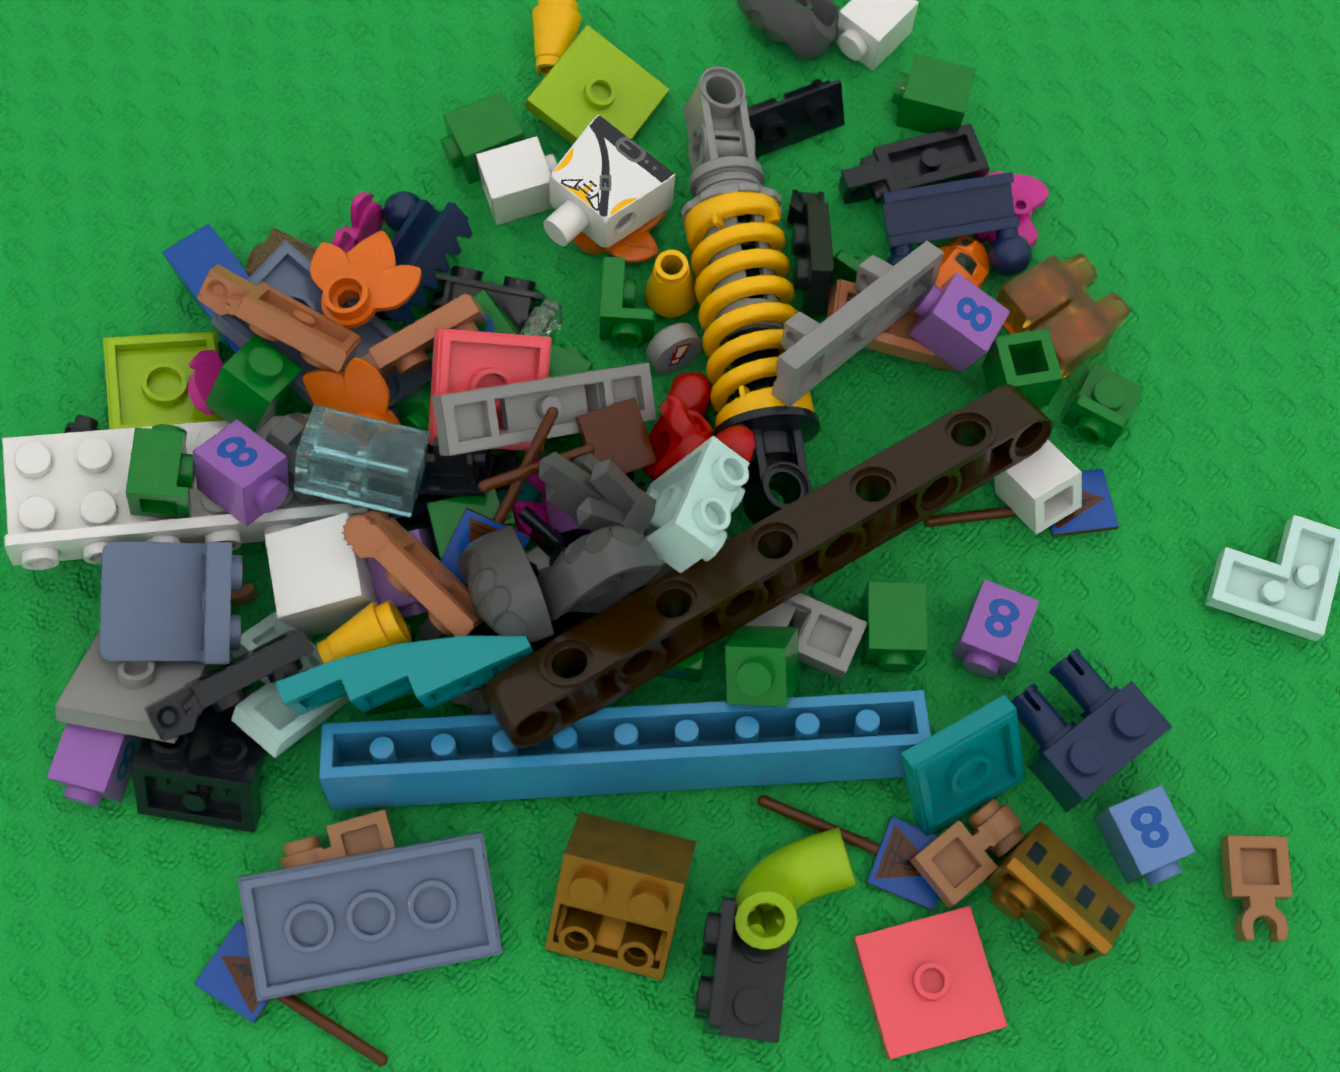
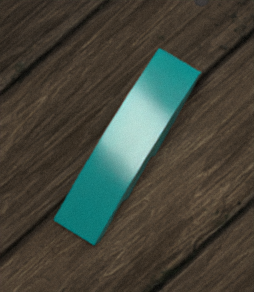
M457 636L401 643L339 658L275 683L283 704L298 716L348 695L350 702L365 713L414 691L416 698L429 710L487 684L500 671L532 654L534 650L526 636Z

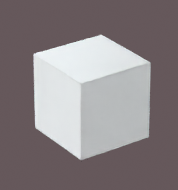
M348 512L265 535L277 618L297 630L305 632L309 637L333 632L371 602L375 601L378 604L367 558H360L352 550L353 547L347 545L348 542L343 540L344 534L342 532L344 527L342 526L346 524L345 520L350 519V516H352Z

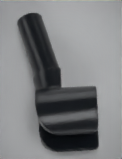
M527 505L517 515L554 550L549 559L550 566L553 565L557 557L567 546L582 537V535L572 532L562 535Z

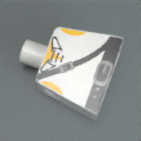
M598 114L553 169L549 177L550 204L555 211L543 221V227L548 236L555 243L563 247L569 244L581 232L600 247H611L673 205L675 174Z

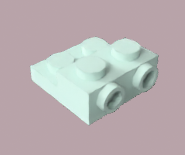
M714 436L654 480L646 492L656 499L654 515L643 535L656 554L660 566L662 567L664 563H667L679 573H682L701 559L704 561L711 560L718 553L727 537V532L724 529L730 524L731 513L739 505L745 493V489L741 486L748 480V466L750 463Z

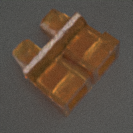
M1078 254L1062 262L1053 255L1001 286L996 298L998 303L1010 311L1003 325L1011 334L1049 328L1063 377L1062 381L1068 378L1077 366L1092 355H1098L1103 352L1114 332L1124 323L1130 313V308L1118 294L1110 292L1097 302H1094L1087 294L1085 289L1093 285L1097 274L1095 267L1084 254Z

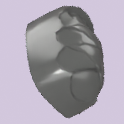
M737 0L741 11L759 31H762L768 39L776 43L790 46L802 61L819 58L832 46L837 36L839 6L832 0Z
M512 526L482 535L470 542L458 559L459 570L464 580L468 583L472 606L484 622L499 636H526L529 643L553 635V627L540 586Z
M608 526L597 529L572 542L560 553L552 566L541 568L538 571L537 581L543 594L550 620L553 621L568 612H602L639 590L660 571L661 566L643 533L639 534L632 528L623 526Z

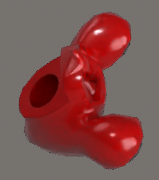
M691 372L678 375L673 380L666 399L658 406L662 415L648 436L657 462L642 468L651 477L652 482L713 436L712 428L704 418L706 410L711 404V383L703 373ZM745 425L731 426L714 436L750 464L754 461L757 454L754 433Z

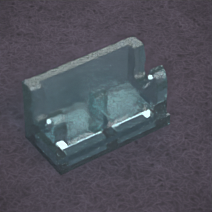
M313 405L296 451L294 491L411 518L425 469L423 462L429 445L430 432Z

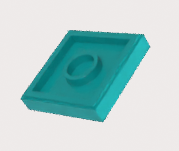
M1005 695L901 753L914 819L925 835L934 833L1025 779L1017 709Z

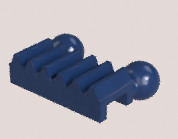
M1013 172L881 193L887 245L890 247L891 254L886 262L893 266L912 252L911 244L996 230L997 238L991 244L988 252L991 267L998 274L1007 277L1016 276L1024 272L1031 262L1032 251L1028 241L1018 234L1019 217L1015 216L1011 188V183L1014 182Z
M399 191L392 194L386 200L383 206V218L387 226L397 233L391 242L396 256V265L419 267L422 277L417 291L405 304L394 310L376 312L375 315L382 320L412 324L415 322V317L410 308L411 305L425 307L427 301L422 289H437L439 285L433 272H448L450 267L445 254L459 255L461 249L456 238H470L472 231L468 223L469 218L455 203L448 202L442 211H436L427 200L420 199L417 195L408 191Z

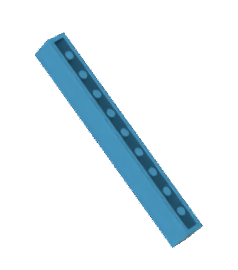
M924 690L792 697L787 707L727 704V701L602 708L594 714L578 720L543 742L527 748L515 747L493 714L322 724L319 780L330 809L344 810L906 777L901 753L930 737L931 732Z

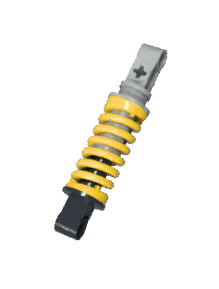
M715 66L704 71L683 110L689 141V162L693 169L689 177L691 195L694 198L683 206L681 216L688 246L693 252L690 265L693 275L697 278L694 286L695 296L701 304L698 318L701 328L705 331L702 345L705 354L709 357L706 372L709 381L713 384L710 399L713 408L718 412L714 423L715 430L713 436L722 430L739 424L745 425L754 433L757 454L754 461L748 466V480L741 487L745 489L743 496L745 514L753 524H756L811 492L812 488L808 477L803 444L812 440L819 433L820 422L818 415L814 412L810 391L790 407L772 395L773 385L777 379L776 367L778 356L786 351L781 346L784 323L798 313L794 307L789 305L795 294L793 284L785 279L790 270L788 257L781 252L786 244L784 232L777 227L782 215V208L780 206L782 201L777 191L763 186L765 182L762 165L756 161L755 136L749 121L745 85L734 71L726 67ZM727 367L731 368L728 372L725 370ZM735 394L736 399L733 400L729 396ZM770 489L779 493L784 503L777 501L772 496Z

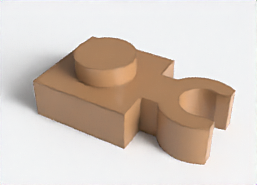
M1227 835L1221 838L1225 899H1242L1243 910L1237 915L1234 924L1238 941L1248 942L1254 940L1253 923L1256 918L1262 919L1268 925L1270 943L1285 941L1288 935V924L1283 913L1276 908L1275 900H1287L1293 897L1287 837Z

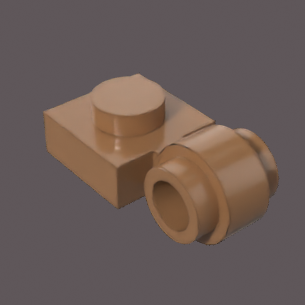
M995 798L991 799L967 819L973 828L970 833L958 820L909 860L948 908L958 903L998 868L986 853L988 850L991 849L996 857L999 858L1025 837V834L1018 827L1022 821L1007 803L1000 806Z
M387 809L326 826L331 847L327 848L326 845L320 846L318 835L283 844L282 848L285 857L279 858L281 868L397 847Z

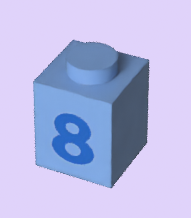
M1162 785L1114 805L1094 818L1126 883L1142 876L1145 877L1149 887L1183 872L1178 861L1196 852Z

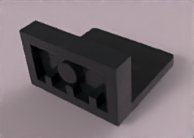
M212 705L204 708L202 713L198 715L194 730L178 736L175 744L144 738L131 764L138 814L255 832L261 817L258 775L268 752L231 720L236 705L217 713Z
M723 897L718 912L708 911L705 921L702 955L712 956L713 961L711 976L701 975L698 981L694 1018L706 1019L704 1034L778 1043L789 940L775 949L762 950L751 947L741 939L736 930L734 915L736 898Z

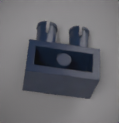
M1078 648L1049 671V674L1057 679L1084 710V713L1080 715L1084 720L1078 725L1074 721L1067 724L1037 689L1038 687L1035 683L1031 684L1023 693H1020L1010 701L1017 709L1018 721L1040 745V748L1037 750L1040 756L1028 767L1066 812L1092 794L1172 727L1132 681L1121 690L1117 686L1111 689L1082 656Z

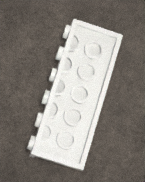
M320 413L302 414L312 422L321 416ZM273 416L257 434L266 440L268 433L285 416ZM222 420L172 425L178 426L187 432V454H193L192 451L230 423ZM153 426L138 427V428H148V429H151ZM135 427L2 438L8 534L4 536L5 550L13 566L22 565L23 568L29 570H46L58 566L59 561L84 559L85 562L91 564H101L102 549L107 543L112 541L232 543L233 551L238 549L242 543L265 541V535L345 512L356 515L360 513L365 514L368 511V505L355 509L340 497L328 499L323 496L321 501L317 503L302 504L289 487L290 494L286 496L283 503L276 510L264 513L246 527L197 489L195 475L194 487L189 489L192 505V515L190 518L169 519L135 516L130 514L125 494ZM358 455L355 460V473L360 476L361 468Z

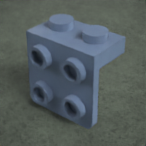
M112 541L107 543L102 549L99 639L101 656L108 661H199L203 664H229L230 651H239L241 642L240 615H230L231 591H240L242 586L241 555H232V543Z

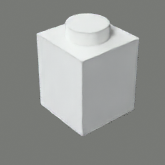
M851 0L839 11L838 31L834 42L839 45L842 52L848 58L860 61L870 70L874 71L911 34L919 2L916 0Z
M537 136L476 154L480 182L496 225L553 209L550 204L549 177L557 166V162L553 154L544 156Z
M1049 440L1033 455L994 477L995 493L1036 535L1082 507V472Z

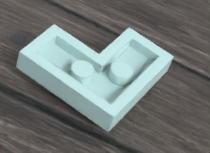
M1293 515L1286 521L1276 563L1225 547L1218 554L1205 605L1316 642L1324 636L1340 572V530Z
M274 612L241 634L239 651H231L230 654L237 658L289 630L296 629L278 619L277 613ZM311 641L310 643L314 651L300 658L304 667L290 676L324 664L317 647ZM265 676L260 679L265 685L236 705L231 720L276 758L350 700L348 695L298 716L283 704L276 683L271 684L268 677Z

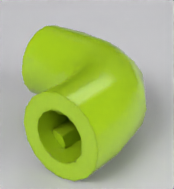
M837 827L810 835L784 845L764 857L741 880L736 896L734 915L736 930L743 941L751 947L762 950L775 949L787 943L794 935L798 924L797 909L822 896L857 886L840 828Z

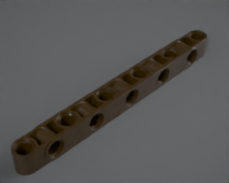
M1012 384L997 387L726 540L711 560L704 561L701 559L682 573L674 570L554 638L546 646L492 677L484 688L483 700L515 747L527 748L539 744L578 720L594 714L1030 457L1049 439L1053 429L1052 421ZM580 674V675H578V676H576V677L569 678V677H571V676H573V675Z

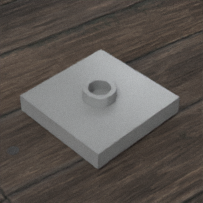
M99 630L55 705L57 721L162 741L149 721L144 707L212 671L215 664H203L199 661H108L101 656L99 651ZM178 736L163 742L175 744Z

